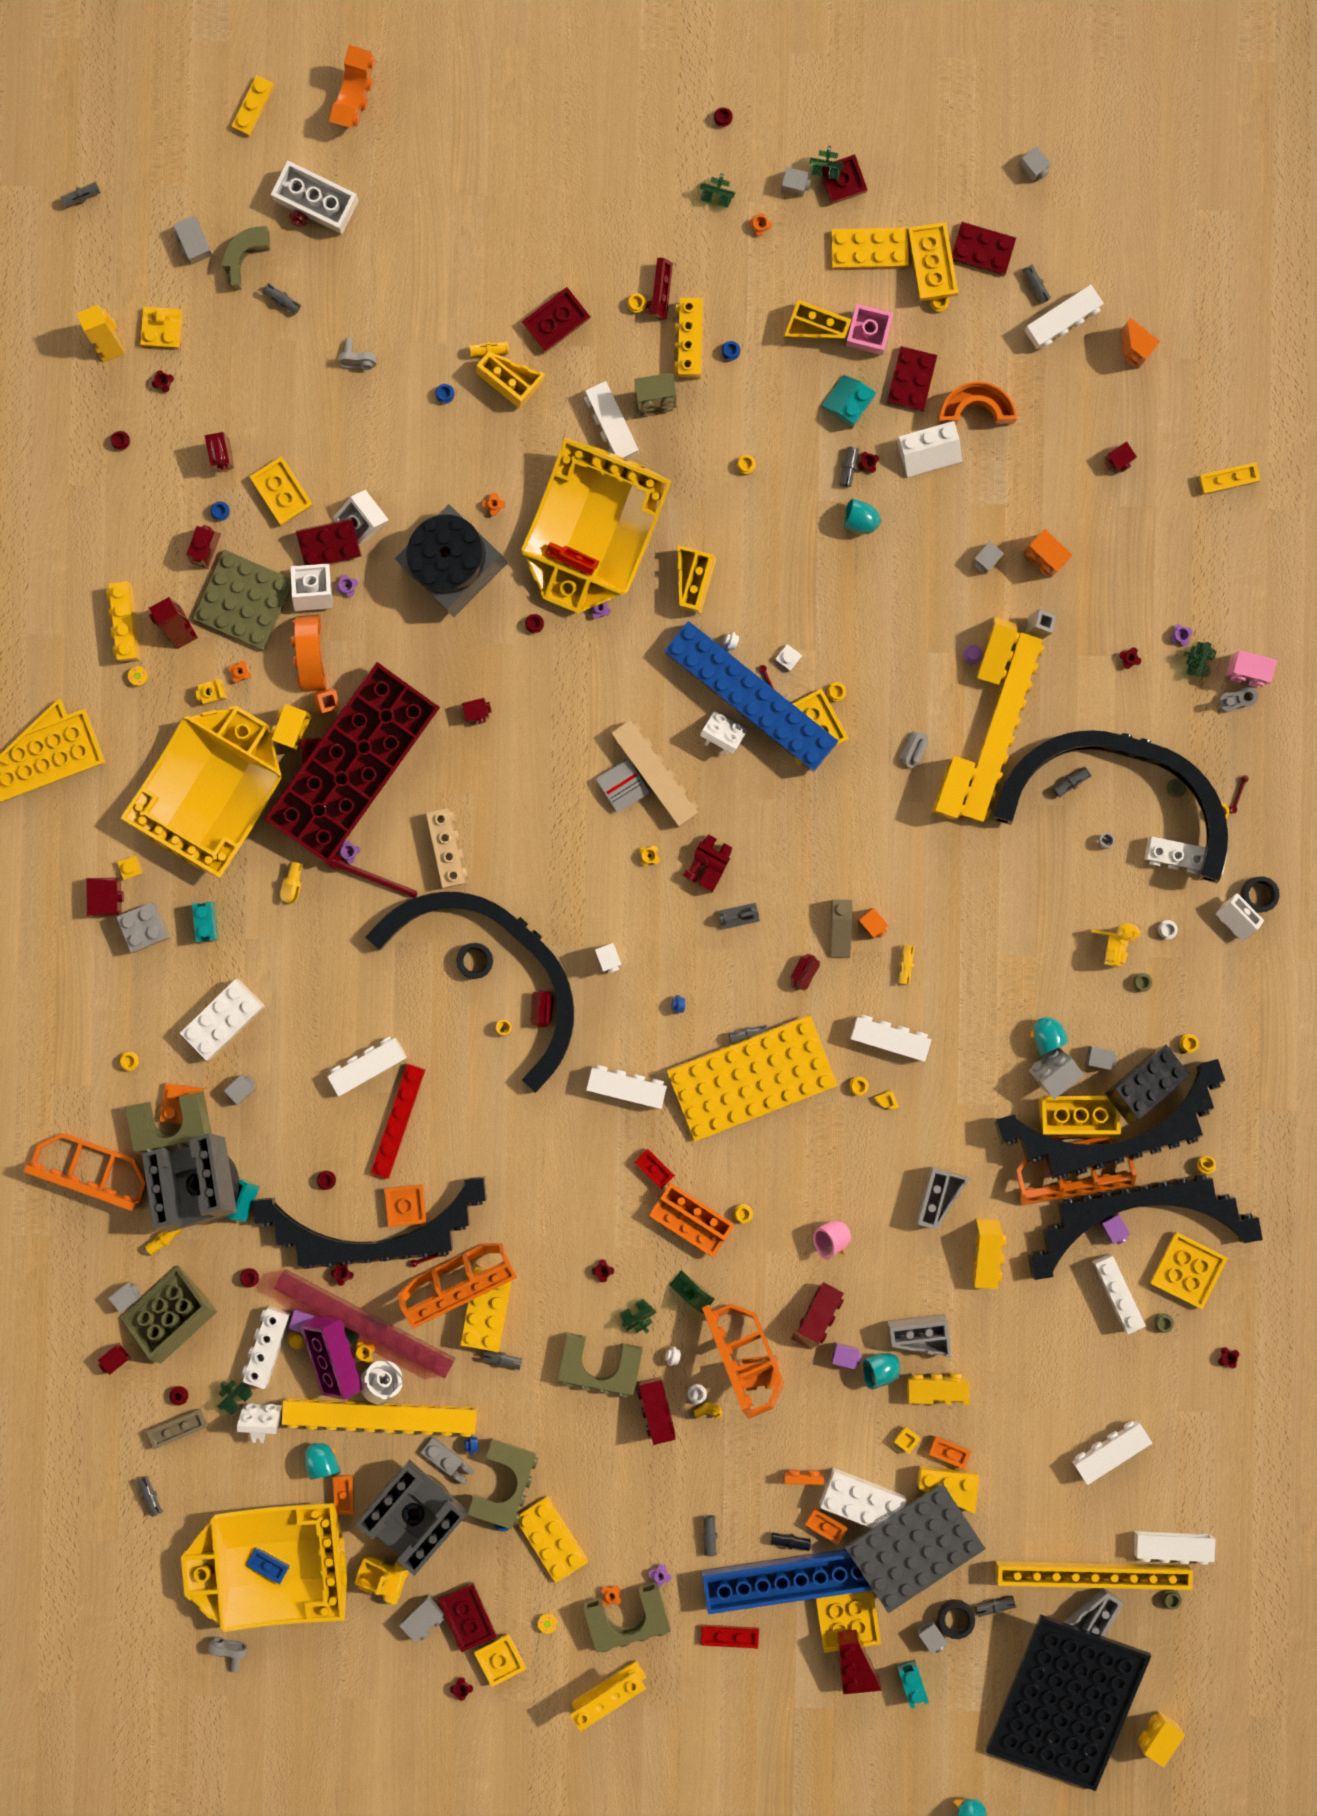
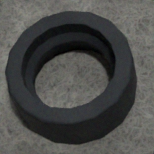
M1265 876L1253 877L1247 880L1241 889V897L1256 913L1272 910L1280 898L1277 884ZM1257 883L1267 885L1271 891L1270 901L1263 906L1253 904L1249 898L1251 887Z
M469 943L463 946L457 954V968L467 978H482L492 969L493 955L485 945ZM470 950H480L486 957L485 967L479 972H471L464 965V956Z
M956 1599L947 1601L938 1611L937 1620L940 1629L946 1636L951 1639H962L972 1633L975 1627V1616L970 1606L964 1601ZM954 1608L964 1610L968 1617L966 1626L958 1631L948 1628L945 1623L947 1612Z

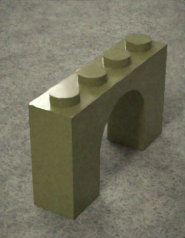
M204 1091L179 1096L183 1121L180 1130L174 1136L165 1135L158 1130L154 1122L151 1102L126 1106L134 1152L141 1151V1154L153 1151L154 1148H166L168 1150L171 1149L170 1145L175 1144L177 1148L188 1146L189 1139L208 1133L212 1134Z
M567 1332L558 1381H562V1385L573 1386V1384L580 1385V1388L591 1390L593 1387L598 1388L599 1392L602 1393L618 1392V1395L622 1397L634 1395L643 1347L624 1343L618 1369L608 1377L599 1378L589 1374L583 1366L582 1354L586 1336Z
M492 1438L486 1459L510 1467L517 1477V1488L510 1498L503 1501H493L474 1494L467 1515L512 1529L513 1525L517 1526L520 1517L517 1511L519 1506L523 1507L526 1495H523L525 1487L529 1488L532 1480L529 1474L531 1468L535 1469L538 1458L535 1457L536 1452Z
M658 1582L639 1587L645 1612L642 1619L631 1627H620L609 1620L602 1597L583 1603L584 1614L596 1653L608 1652L618 1646L625 1647L632 1642L646 1641L650 1637L663 1636L671 1632L670 1622Z

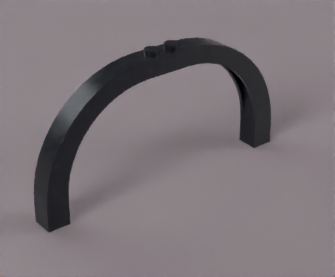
M1097 730L1076 731L1056 736L1040 744L1024 756L1010 773L999 796L993 816L994 821L1011 825L1023 788L1034 773L1047 762L1074 751L1102 750L1159 766L1176 776L1191 791L1201 808L1206 826V848L1198 876L1199 879L1216 884L1220 881L1228 849V828L1225 812L1215 789L1205 775L1180 754L1153 744L1148 739H1135L1127 733L1120 735Z
M430 893L411 899L388 913L365 937L379 950H382L405 925L417 917L440 909L457 908L475 911L496 921L539 960L548 973L554 987L557 1001V1021L553 1038L546 1052L522 1079L536 1093L555 1072L566 1054L573 1033L575 1010L573 994L567 975L553 952L541 941L542 936L536 930L531 932L526 927L528 923L521 917L517 919L498 904L469 893Z

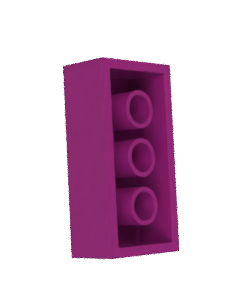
M318 1315L301 1324L300 1327L322 1395L346 1400L363 1390L361 1378L357 1373L355 1360L350 1351V1343L346 1338L344 1324L341 1319Z

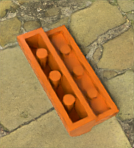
M672 1183L668 1184L649 1214L650 1218L712 1258L715 1257L735 1224Z

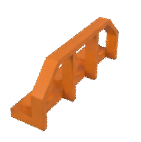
M66 1133L59 1134L38 1144L31 1163L26 1164L23 1171L131 1211L139 1208L147 1186L146 1179L136 1158ZM61 1138L79 1143L67 1176L62 1175L61 1170L55 1168L48 1170L44 1168L43 1164L37 1162L42 1147ZM83 1146L111 1155L100 1187H98L99 1184L87 1181V1183L82 1182L80 1177L73 1175ZM116 1157L131 1162L141 1182L136 1201L134 1200L135 1197L124 1194L121 1196L116 1194V1190L105 1188Z
M1092 1138L1070 1143L1098 1145L1115 1143L1116 1141L1111 1138ZM1131 1157L1127 1158L1130 1172L1121 1171L1117 1175L1110 1176L1109 1174H1104L1097 1177L1096 1170L1093 1167L1090 1168L1092 1179L1087 1177L1077 1182H1063V1180L1057 1179L1058 1185L1047 1184L1042 1186V1188L1034 1189L1030 1187L1025 1189L1021 1173L1030 1161L1026 1162V1159H1024L1016 1171L1020 1188L1021 1205L1134 1186L1137 1177L1134 1162Z
M483 1243L414 1277L398 1293L399 1306L411 1328L414 1329L516 1279L517 1275L508 1260L506 1249L502 1243ZM501 1253L503 1262L473 1276L470 1261L484 1254ZM464 1264L468 1279L442 1291L439 1276ZM433 1280L434 1289L437 1294L407 1308L406 1300L419 1286Z
M733 1304L718 1310H712L710 1305L702 1307L740 1407L746 1417L750 1419L773 1409L783 1388L784 1381L756 1313ZM734 1311L754 1319L758 1331L726 1344L724 1340L727 1337L723 1326L719 1327L717 1322L720 1320V1316ZM762 1338L770 1362L738 1375L737 1372L740 1371L738 1363L731 1358V1355L734 1354L733 1350ZM774 1368L778 1381L769 1402L752 1409L753 1401L750 1395H746L744 1391L747 1388L745 1380Z

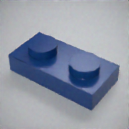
M257 1547L246 1565L278 1584L282 1582L290 1565Z

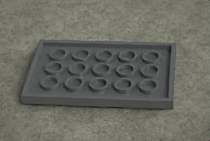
M943 1483L929 1490L845 1546L888 1613L986 1549Z

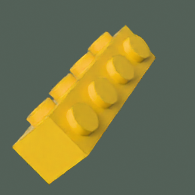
M680 298V304H676L675 315H679V323H675V334H679V342H675V353H678V361H674V372H678V378L701 379L703 298Z
M128 581L109 583V589L106 590L108 601L111 602V608H109L108 612L110 620H113V627H111L112 639L115 638L113 655L120 662L139 661L141 659L132 584Z

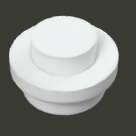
M735 632L726 634L723 640L725 650H734L736 648L739 636L735 635Z
M1165 920L1158 926V933L1164 939H1172L1177 934V925L1173 921Z
M672 1346L670 1350L666 1351L665 1361H667L669 1366L679 1363L680 1350Z
M694 1384L688 1389V1398L692 1403L700 1404L706 1399L707 1392L702 1385Z

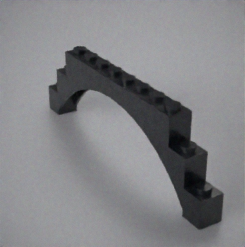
M1215 1059L1199 1064L1196 1067L1198 1073L1194 1083L1178 1108L1166 1120L1139 1136L1110 1144H1074L1045 1136L1017 1120L1014 1114L996 1119L994 1122L1001 1145L1006 1143L1007 1146L1017 1144L1018 1140H1020L1026 1162L1031 1160L1032 1163L1040 1162L1045 1157L1051 1178L1063 1180L1068 1178V1174L1076 1172V1175L1087 1173L1089 1168L1094 1167L1095 1170L1105 1168L1106 1164L1111 1162L1117 1165L1125 1162L1124 1159L1129 1157L1135 1160L1142 1158L1144 1153L1150 1152L1153 1155L1162 1152V1148L1168 1147L1171 1150L1180 1147V1143L1187 1142L1190 1145L1199 1142L1198 1139L1203 1136L1197 1115L1199 1118L1210 1115L1209 1111L1214 1109L1208 1088L1210 1090L1221 1088V1084L1225 1082L1219 1060Z
M1202 1174L1196 1175L1195 1179L1192 1180L1179 1178L1176 1179L1175 1183L1170 1184L1168 1181L1157 1182V1186L1152 1187L1149 1184L1139 1185L1138 1189L1135 1190L1122 1188L1119 1189L1118 1193L1113 1194L1112 1191H1104L1100 1193V1196L1093 1197V1194L1081 1196L1082 1199L1074 1200L1073 1197L1062 1199L1063 1202L1058 1203L1062 1226H1059V1224L1047 1225L1048 1228L1043 1229L1047 1252L1036 1250L1033 1251L1032 1255H1028L1031 1275L1034 1280L1054 1277L1053 1271L1061 1257L1093 1225L1121 1211L1152 1205L1177 1206L1204 1213L1227 1226L1239 1236V1241L1242 1243L1261 1241L1263 1238L1259 1217L1253 1216L1252 1213L1242 1214L1241 1218H1239L1236 1198L1229 1196V1194H1221L1216 1199L1213 1178Z
M485 1176L465 1178V1185L458 1196L436 1218L410 1233L391 1239L356 1242L323 1235L311 1230L288 1215L275 1202V1197L253 1200L255 1224L260 1223L261 1227L272 1226V1222H274L276 1244L282 1245V1248L293 1247V1243H296L298 1266H303V1269L315 1268L316 1264H322L323 1267H331L337 1262H342V1265L353 1264V1261L361 1260V1263H370L372 1259L380 1258V1261L392 1260L391 1257L399 1256V1259H409L411 1255L417 1254L419 1258L429 1257L430 1253H437L438 1256L449 1255V1251L453 1250L451 1228H454V1231L466 1230V1226L470 1225L468 1203H471V1206L483 1205V1201L487 1200Z

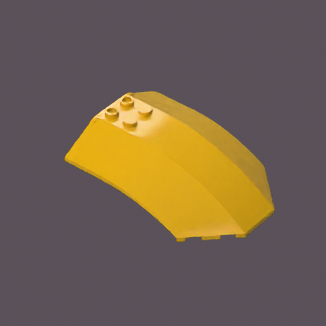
M564 438L539 509L521 549L530 566L529 569L534 580L537 581L541 590L540 593L543 599L576 613H581L627 593L648 546L672 481L638 463L606 450ZM550 542L561 547L566 545L598 560V568L592 576L583 574L580 570L566 566L561 561L545 555L546 548Z
M232 706L219 711L204 712L191 717H182L163 754L120 819L153 843L188 864L220 879L256 824L282 778L270 726L238 706Z
M334 1503L279 1506L214 1515L204 1530L193 1541L192 1545L181 1556L184 1596L200 1607L199 1610L209 1619L212 1618L223 1632L282 1624L345 1620L347 1588L343 1533ZM256 1547L290 1565L280 1584L246 1566Z

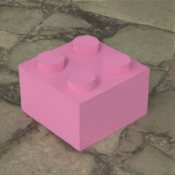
M856 304L846 347L883 355L893 313Z
M1239 650L1231 655L1225 677L1231 678L1230 681L1241 684L1243 681L1249 683L1250 687L1260 688V686L1263 687L1272 682L1277 660Z

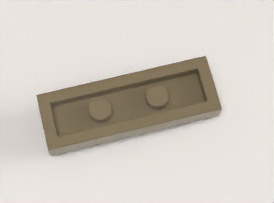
M200 1408L150 1429L146 1433L154 1450L207 1428L208 1424Z

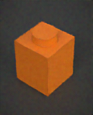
M328 688L313 692L318 712L325 713L340 709L335 689Z
M874 908L858 920L872 938L876 936L880 938L887 932L885 928L889 926Z

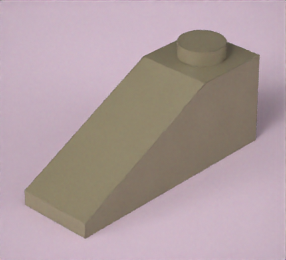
M833 899L831 905V957L850 958L852 900Z

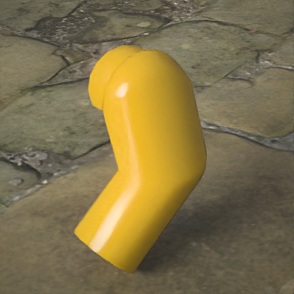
M706 1402L695 1409L693 1413L697 1419L705 1414L712 1415L717 1419L722 1416V1408L717 1404Z

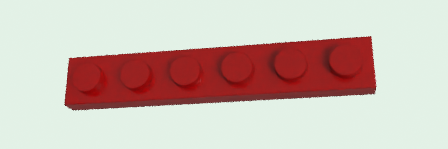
M407 1063L371 1170L372 1174L387 1179L390 1178L426 1069Z

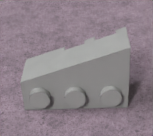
M930 1167L916 1223L937 1230L970 1178Z
M945 1314L887 1321L889 1340L892 1347L922 1351L931 1355L937 1354L951 1358L948 1321Z
M1102 1588L1063 1622L1105 1636L1124 1603L1118 1596Z

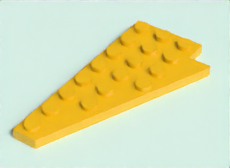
M62 699L56 700L0 754V803L106 763L86 709L67 715Z

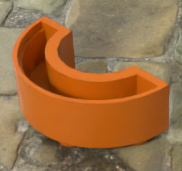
M352 45L348 46L344 61V79L339 96L333 103L329 122L349 128L358 126L361 112L366 110L368 105L367 93L371 91L373 86L371 73L376 58L373 57L371 51Z
M976 381L963 384L950 393L940 410L938 425L952 421L957 425L960 413L967 407L975 405L987 409L993 416L995 424H1014L1017 420L1015 406L1006 392L994 384Z
M320 614L296 616V619H292L295 636H291L292 647L296 649V655H293L294 667H298V688H302L303 692L327 689L321 653Z

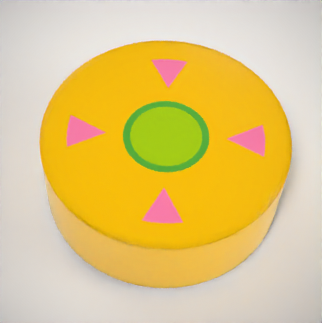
M136 666L128 672V679L133 685L142 686L148 680V673L144 668Z
M551 1613L542 1614L538 1620L539 1630L545 1634L555 1631L557 1627L556 1617Z

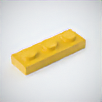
M256 75L232 124L233 129L249 137L251 136L275 86L274 83Z
M1256 462L1199 475L1203 495L1261 481Z

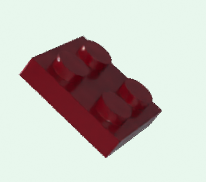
M855 154L819 166L831 205L868 191Z

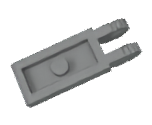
M432 1437L421 1451L425 1457L462 1484H465L467 1480L456 1471L459 1466L468 1474L472 1475L474 1473V1470L461 1457L435 1437Z

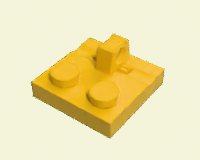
M143 307L140 345L142 347L180 349L183 311L181 309Z

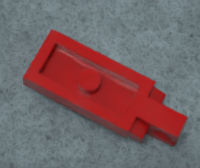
M550 542L545 551V555L557 559L564 565L576 568L583 574L592 576L599 565L598 560L566 545L561 547Z

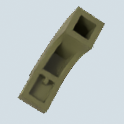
M267 226L246 229L237 234L228 244L224 252L222 267L225 271H230L227 273L228 284H231L234 290H242L241 265L245 257L255 251L270 250V232Z

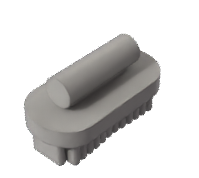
M919 731L910 733L907 744L900 755L901 757H899L901 759L900 762L910 768H915L920 763L928 745L927 735Z

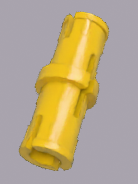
M489 341L486 344L470 345L471 357L485 356L488 351L494 354H509L508 341L490 343Z
M903 945L901 962H899L900 973L898 983L910 984L912 967H914L913 955L915 946Z
M183 1230L158 1233V1236L145 1246L146 1250L153 1256L162 1247L168 1246L170 1241L182 1233Z

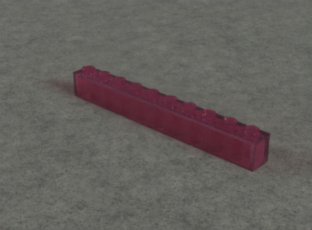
M287 1269L282 1272L274 1287L276 1291L326 1317L341 1319L345 1327L443 1378H446L455 1360V1357Z

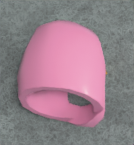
M836 1220L821 1225L816 1229L813 1241L820 1257L826 1260L835 1256L838 1252L842 1255L844 1254L846 1246L851 1241V1233L846 1224ZM832 1247L831 1253H827L825 1249Z

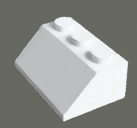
M954 421L899 436L897 439L907 478L962 462L960 439Z

